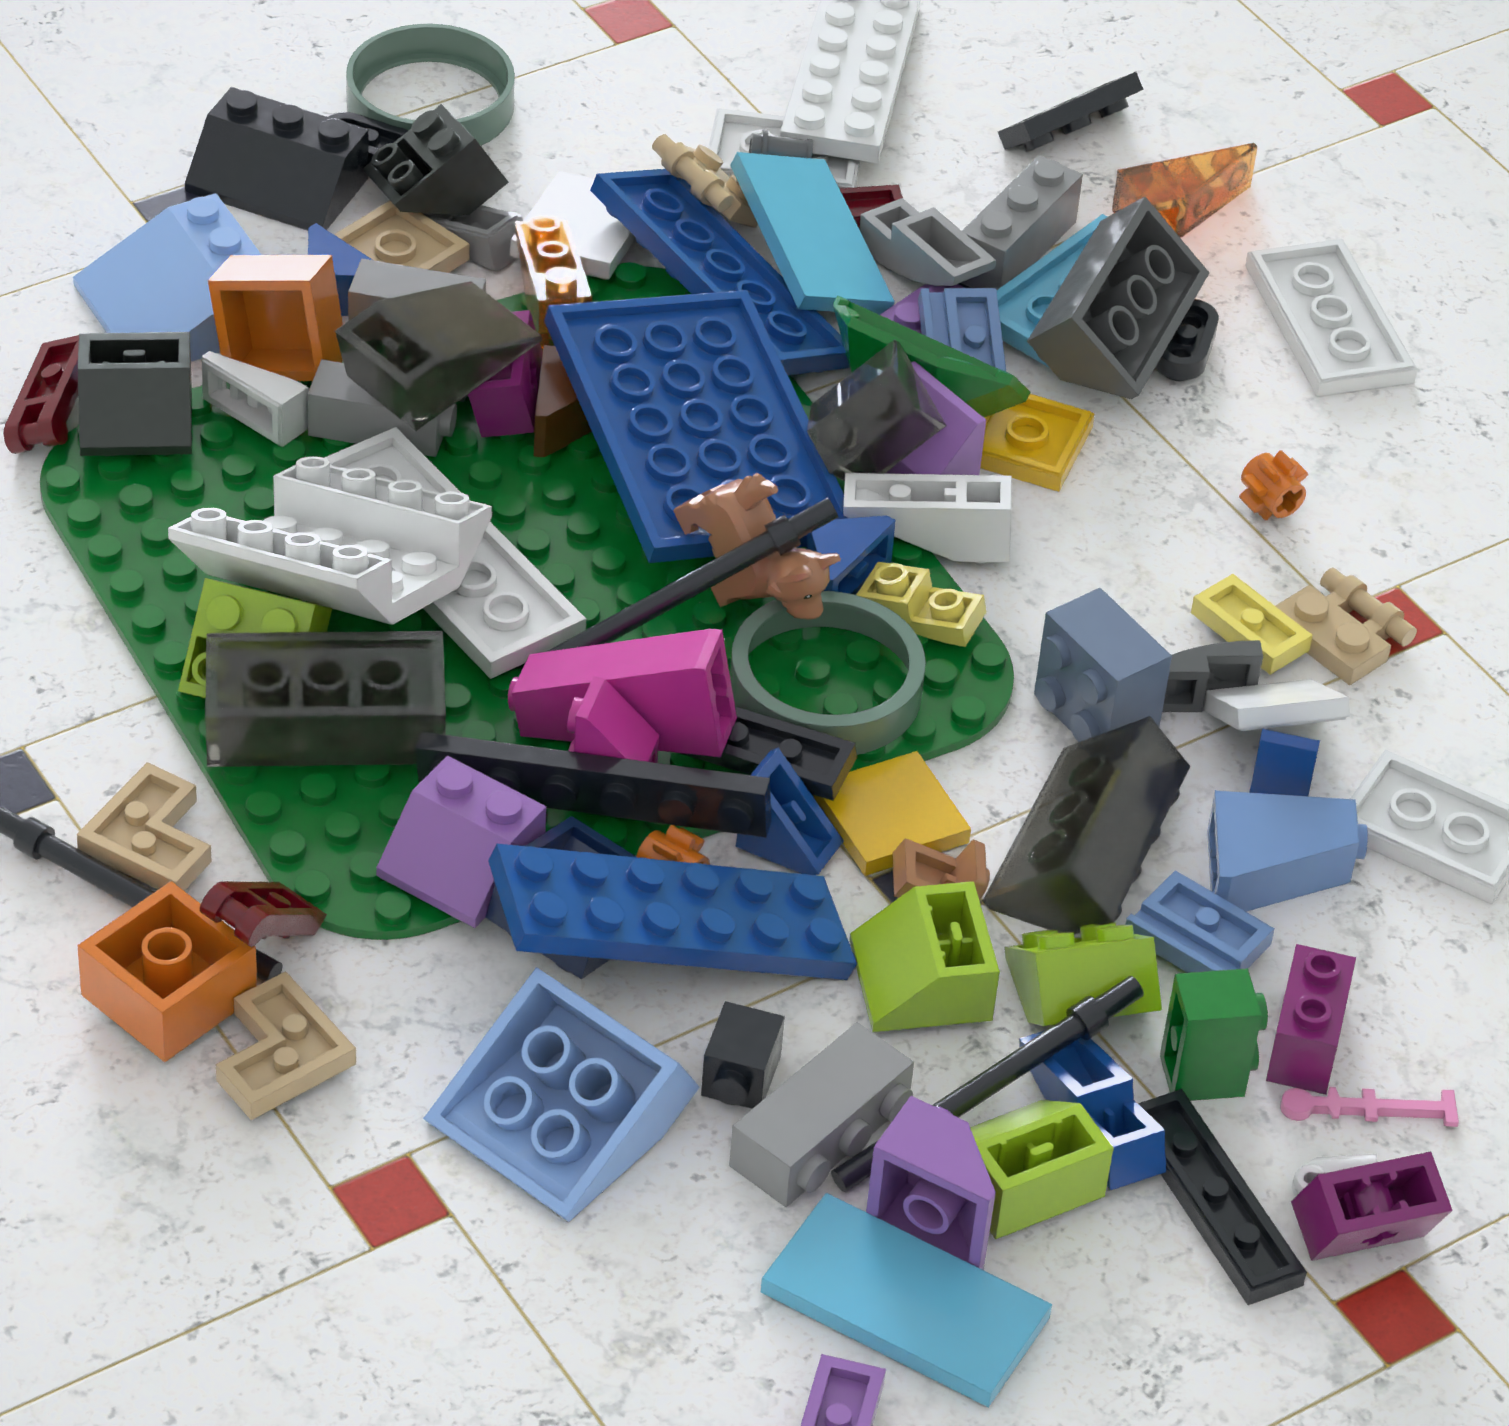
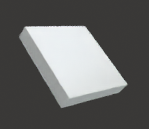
M1312 679L1206 690L1204 711L1240 731L1346 720V717H1350L1349 697Z

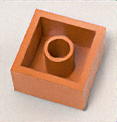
M172 881L77 945L81 995L163 1062L168 1061L234 1013V998L257 986L256 946L250 947L235 937L234 929L224 921L215 923L200 912L201 904Z

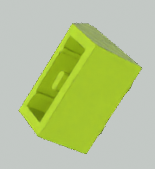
M205 578L178 691L291 719L319 665L332 608Z
M974 881L913 887L850 933L849 942L857 962L856 970L872 1032L993 1021L1000 971Z
M1115 922L1080 926L1081 937H1074L1072 932L1058 933V930L1028 932L1022 934L1023 944L1004 947L1005 958L1029 1023L1041 1026L1055 1025L1067 1017L1066 1010L1086 996H1091L1095 999L1128 976H1133L1140 983L1144 996L1113 1017L1162 1010L1154 937L1134 934L1133 925L1116 926Z
M1040 1100L970 1127L996 1192L990 1225V1233L995 1240L1105 1197L1114 1148L1081 1103Z

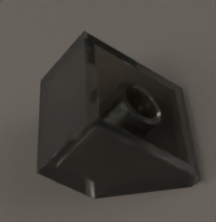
M894 339L811 404L807 433L829 473L845 481V473H886L947 425L900 342Z

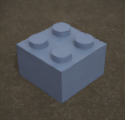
M1097 588L1046 612L1034 695L1044 709L1051 711L1072 731L1075 739L1081 745L1087 746L1103 763H1106L1158 738L1172 655L1104 590Z

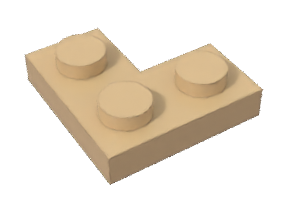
M148 762L77 833V848L157 890L172 881L185 891L212 862L211 845L173 827L197 802L196 785Z
M285 971L234 998V1015L259 1042L217 1063L216 1081L250 1120H253L356 1065V1047Z

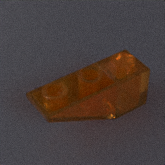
M1249 143L1118 169L1112 211L1115 213L1145 196L1178 236L1183 237L1251 187L1258 147L1255 143Z
M537 216L530 221L515 222V235L527 309L531 312L542 352L544 345L555 346L544 322L548 306L592 302L590 288L567 218L557 219L552 216Z

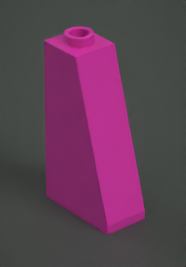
M705 629L529 654L519 677H514L510 683L508 705L509 709L516 713L520 736L572 742L575 739V733L567 731L569 711L575 697L584 698L593 676L606 679L659 734L658 751L721 757L737 719L723 632L719 629Z

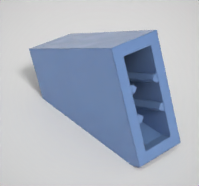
M1215 790L1207 829L1210 891L1247 912L1350 883L1355 860L1365 859L1368 843L1367 825L1358 824L1356 799Z

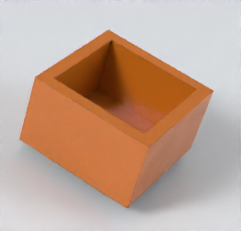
M230 255L208 280L221 355L295 381H313L321 359L342 363L347 357L348 353L332 255Z

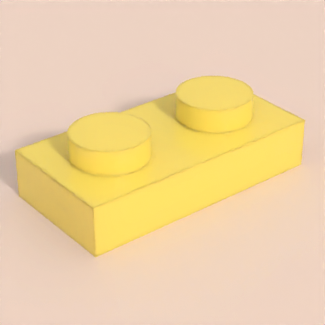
M1234 574L1229 575L1193 597L1191 613L1227 642L1261 641L1263 652L1261 668L1269 675L1310 650L1313 635Z

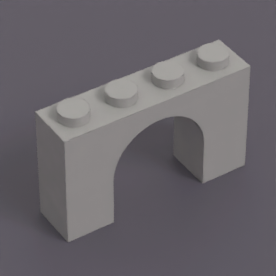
M361 259L348 291L349 333L406 342L424 349L431 356L416 365L400 369H377L321 359L307 394L308 436L357 444L397 427L423 455L436 457L443 436L451 437L453 435L457 418V405L455 403L456 401L464 402L467 395L468 367H470L477 315L493 314L494 312L493 302L486 301V279Z

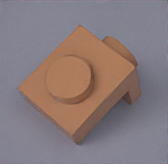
M905 838L893 851L894 896L899 898L916 886L974 881L980 900L990 880V871L986 868L985 844L973 839L958 857L954 858Z

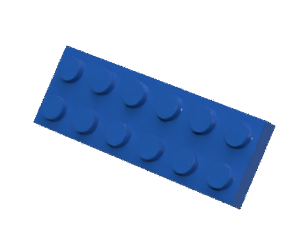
M666 169L596 174L590 191L606 207V211L612 217L618 219L635 236L637 243L649 250L665 267L666 272L672 278L678 280L691 294L748 290L787 375L820 373L850 368L841 335L816 310L798 309L784 278L712 206L700 202L691 193V185L687 181L673 176Z
M498 843L488 860L516 951L848 980L857 965L824 876Z

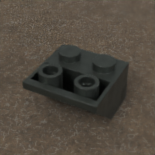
M442 104L434 110L421 114L413 122L408 132L394 143L381 147L373 155L372 161L363 168L369 178L400 212L470 215L509 183L477 140Z
M190 332L79 333L78 398L80 456H165L192 454Z

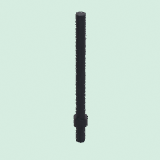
M828 497L789 519L784 514L764 525L766 531L546 652L611 643L778 551L781 556L800 546V538L839 518Z
M0 805V833L12 839L14 847L36 860L44 857L131 907H134L154 893L151 889L56 837L55 830L51 826L35 817L24 819ZM256 949L257 978L266 982L281 974L282 963Z
M1128 976L1095 999L1091 996H1086L1066 1010V1018L934 1103L933 1106L942 1107L954 1116L961 1117L1079 1038L1089 1040L1109 1026L1108 1019L1144 996L1140 983L1133 976ZM877 1141L831 1171L832 1178L841 1191H848L871 1175L873 1151Z

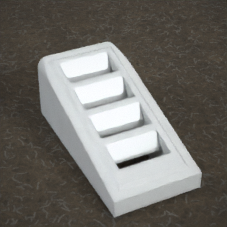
M211 351L202 356L203 399L282 447L308 429L307 394L310 389L309 387L285 376ZM226 382L230 384V390L226 389Z

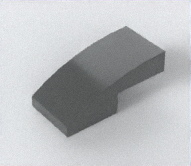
M1261 641L1216 643L1172 654L1162 712H1202L1206 690L1258 685L1263 660Z

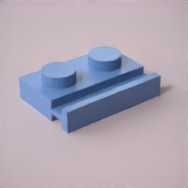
M921 288L918 306L923 335L1006 372L996 288H944L943 292L929 293V288Z
M1176 870L1142 902L1141 909L1135 915L1131 913L1126 918L1125 925H1133L1134 934L1154 937L1156 954L1187 973L1249 968L1271 945L1275 929Z

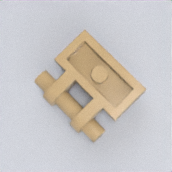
M666 134L656 138L652 144V150L662 158L661 165L673 176L687 181L691 185V193L700 202L714 207L730 221L753 228L758 225L735 175L729 177L720 168L723 160L717 154L700 144L694 149L685 146L682 142L675 143Z
M1335 568L1328 569L1320 580V585L1331 594L1325 596L1309 584L1276 605L1278 609L1313 635L1310 650L1307 654L1348 685H1352L1388 661L1391 645L1385 641L1386 639L1391 637L1400 645L1407 646L1412 642L1417 633V629L1404 620L1402 610L1391 602L1381 603L1367 592V585L1354 575L1346 577ZM1355 610L1368 621L1362 624L1351 616L1349 612Z

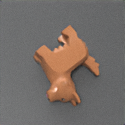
M756 473L753 477L746 476L743 480L737 479L701 493L674 508L673 511L685 535L698 530V526L711 534L708 540L713 547L712 552L715 558H718L766 531L764 525L776 519L767 497L776 494L778 487L765 479L761 474ZM794 548L781 556L777 551L711 587L720 607L739 599L774 597L782 601V605L787 608V612L794 618L816 619L823 612L821 592L825 590L830 581L829 566L839 562L841 558L838 553L822 554L803 548Z

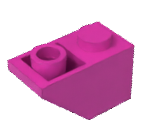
M593 676L584 698L575 697L572 702L567 720V731L575 733V739L571 742L568 751L658 763L659 734L606 679Z

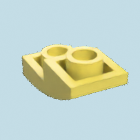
M877 562L856 594L857 596L875 601L898 614L917 635L966 647L987 613L984 595L957 591L955 589L932 587L929 569L904 566L898 563Z

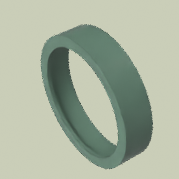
M432 23L400 26L369 38L353 52L349 59L346 70V104L348 112L363 115L409 131L415 120L398 117L382 111L368 102L362 96V93L370 81L391 68L417 62H441L457 65L479 74L494 87L499 98L487 108L470 116L457 119L481 146L497 137L507 127L512 118L515 88L513 64L509 56L499 45L474 31L452 25Z
M834 591L821 592L823 612L816 619L794 618L787 612V608L782 605V601L777 599L753 612L740 626L732 647L730 680L736 707L856 743L857 755L889 744L901 736L913 723L919 712L922 700L926 664L925 653L914 630L898 614L870 599ZM806 627H833L863 634L885 645L902 660L908 669V674L901 688L891 698L878 706L851 714H817L789 706L769 694L754 677L749 665L748 655L762 642L786 631Z

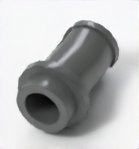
M765 129L762 130L761 134H751L749 153L812 158V139L803 140L768 135V130Z

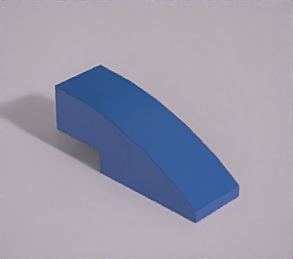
M1044 1031L1019 1038V1048ZM1079 1038L1030 1071L1045 1100L1081 1103L1113 1146L1107 1187L1110 1190L1166 1172L1165 1130L1134 1100L1133 1078L1092 1039L1084 1040Z

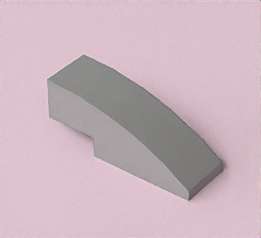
M901 198L861 214L860 232L874 260L893 272L916 282L935 286H953L993 270L996 267V259L934 207L919 213Z

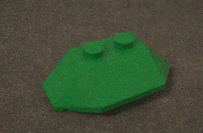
M838 295L833 303L850 371L866 385L863 393L877 402L882 399L904 367L913 361L982 417L990 416L1026 402L1031 393L1014 375L993 367Z

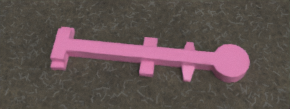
M1329 1087L1327 1097L1312 1096L1304 1089L1292 1088L1285 1091L1282 1095L1280 1105L1281 1112L1287 1118L1296 1121L1305 1120L1311 1114H1330L1332 1119H1339V1115L1364 1116L1365 1121L1377 1122L1378 1116L1443 1119L1444 1126L1458 1127L1459 1124L1454 1090H1442L1441 1101L1376 1099L1375 1089H1362V1098L1339 1097L1336 1087Z

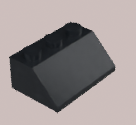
M230 87L207 114L185 180V191L201 197L216 193L226 205L307 231L315 223L327 230L369 178L363 170L369 164V129L346 123L340 119L314 113L296 105L263 97L248 90Z

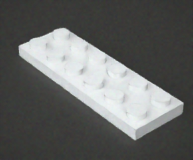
M820 0L780 130V137L803 140L812 139V153L878 163L918 18L921 0Z
M397 427L325 457L332 466L344 469H370L376 473V477L392 481H417L422 484L423 489L439 493L460 492ZM489 522L460 587L423 608L490 679L526 663L529 654L546 652L586 630V618L491 522Z

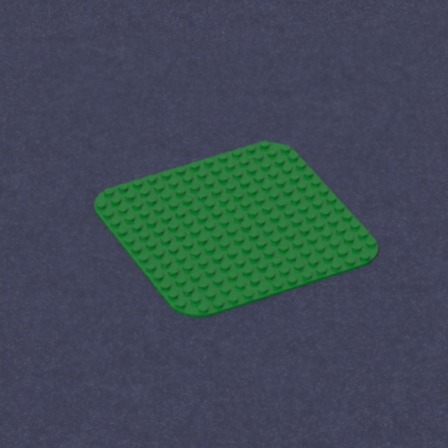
M625 262L619 264L607 280L589 275H581L492 302L494 304L493 314L530 310L543 352L544 345L555 346L544 322L549 305L689 295L691 293L678 280L672 278L665 268ZM367 337L346 344L348 355L342 363L377 369H400L416 365L429 358L431 354L418 346L406 342ZM788 375L844 494L845 473H863L859 470L857 457L794 378ZM298 381L309 388L312 384V381ZM226 382V389L230 390V384ZM202 385L192 388V454L165 456H80L78 424L77 427L68 432L66 443L54 446L43 463L40 475L43 508L269 882H281L326 913L327 916L322 922L321 928L349 937L371 940L403 939L423 935L462 922L376 876V867L412 790L419 784L415 746L421 732L563 751L569 750L571 741L520 736L516 713L509 709L508 691L512 679L519 677L525 663L490 679L423 608L393 625L332 609L319 665L291 719L178 691L205 578L268 593H277L205 574L168 539V528L191 517L192 512L203 508L221 509L226 512V516L243 521H263L268 517L274 516V475L296 465V461L301 458H325L356 443L308 436L307 429L282 447L203 399ZM467 393L464 402L456 401L455 403L457 405V418L453 435L451 437L443 436L436 457L424 455L461 493L468 495L470 501L492 506L490 522L586 618V630L716 559L713 556L656 563L648 562L592 432L546 457H534V432L481 437ZM894 537L890 563L929 569L932 587L962 591L931 551ZM709 588L613 642L705 629H719L723 632L730 674L733 642L740 626L753 612L776 599L774 597L739 599L720 607L712 589ZM984 617L966 647L943 643L917 635L922 644L926 662L919 712L910 727L897 739L881 748L857 755V759L850 771L918 751L923 760L927 761L974 743L989 733L999 723L1010 704L1014 671L1006 646ZM806 627L786 631L762 642L748 655L749 665L754 677L769 694L789 706L817 714H851L878 706L891 698L901 688L908 674V669L902 660L885 645L863 634L833 627ZM658 751V763L748 775L680 753ZM546 808L545 833L573 816L634 856L637 855L641 844L651 832L659 830L666 834L670 826L669 824ZM675 826L677 828L682 827L690 831L691 833L699 836L700 838H705L707 836L720 832L684 826Z

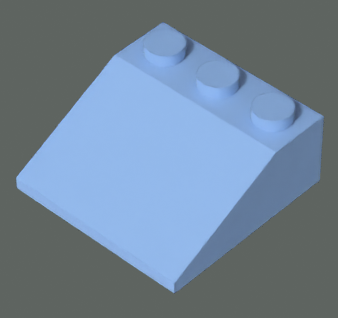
M215 193L166 208L73 276V284L106 333L190 332L191 361L201 359L209 351L220 353L208 280L230 255L262 254Z
M536 967L423 1119L563 1219L570 1222L664 1137L700 1087L677 1061Z

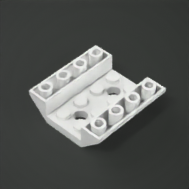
M304 457L297 460L296 465L273 476L274 516L268 517L263 521H243L226 516V512L221 509H198L192 512L191 517L169 527L168 539L205 574L393 625L460 587L492 517V506L470 501L469 496L464 493H439L423 489L422 484L417 481H392L376 477V473L370 469H344L330 465V461L322 457Z

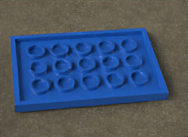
M748 290L548 306L544 322L649 563L713 557V547L708 540L711 534L698 526V530L685 535L675 516L674 508L722 484L725 485L737 479L743 480L746 476L753 477L756 473L761 474L765 479L778 487L776 494L767 497L776 519L784 514L789 519L827 497L838 514L839 518L837 519L848 518L843 516V491ZM807 535L799 539L801 545L796 548L806 547Z

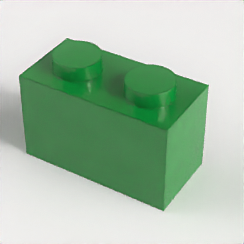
M1248 968L1175 974L1160 1050V1059L1170 1093L1182 1089L1190 1101L1245 1097L1250 1071H1256L1259 1065L1258 1032L1265 1030L1268 1023L1265 996L1263 993H1255Z

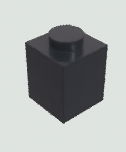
M725 1001L704 1054L701 1096L716 1099L728 1105H739L751 1109L763 1101L767 1096L781 1058L785 1016Z

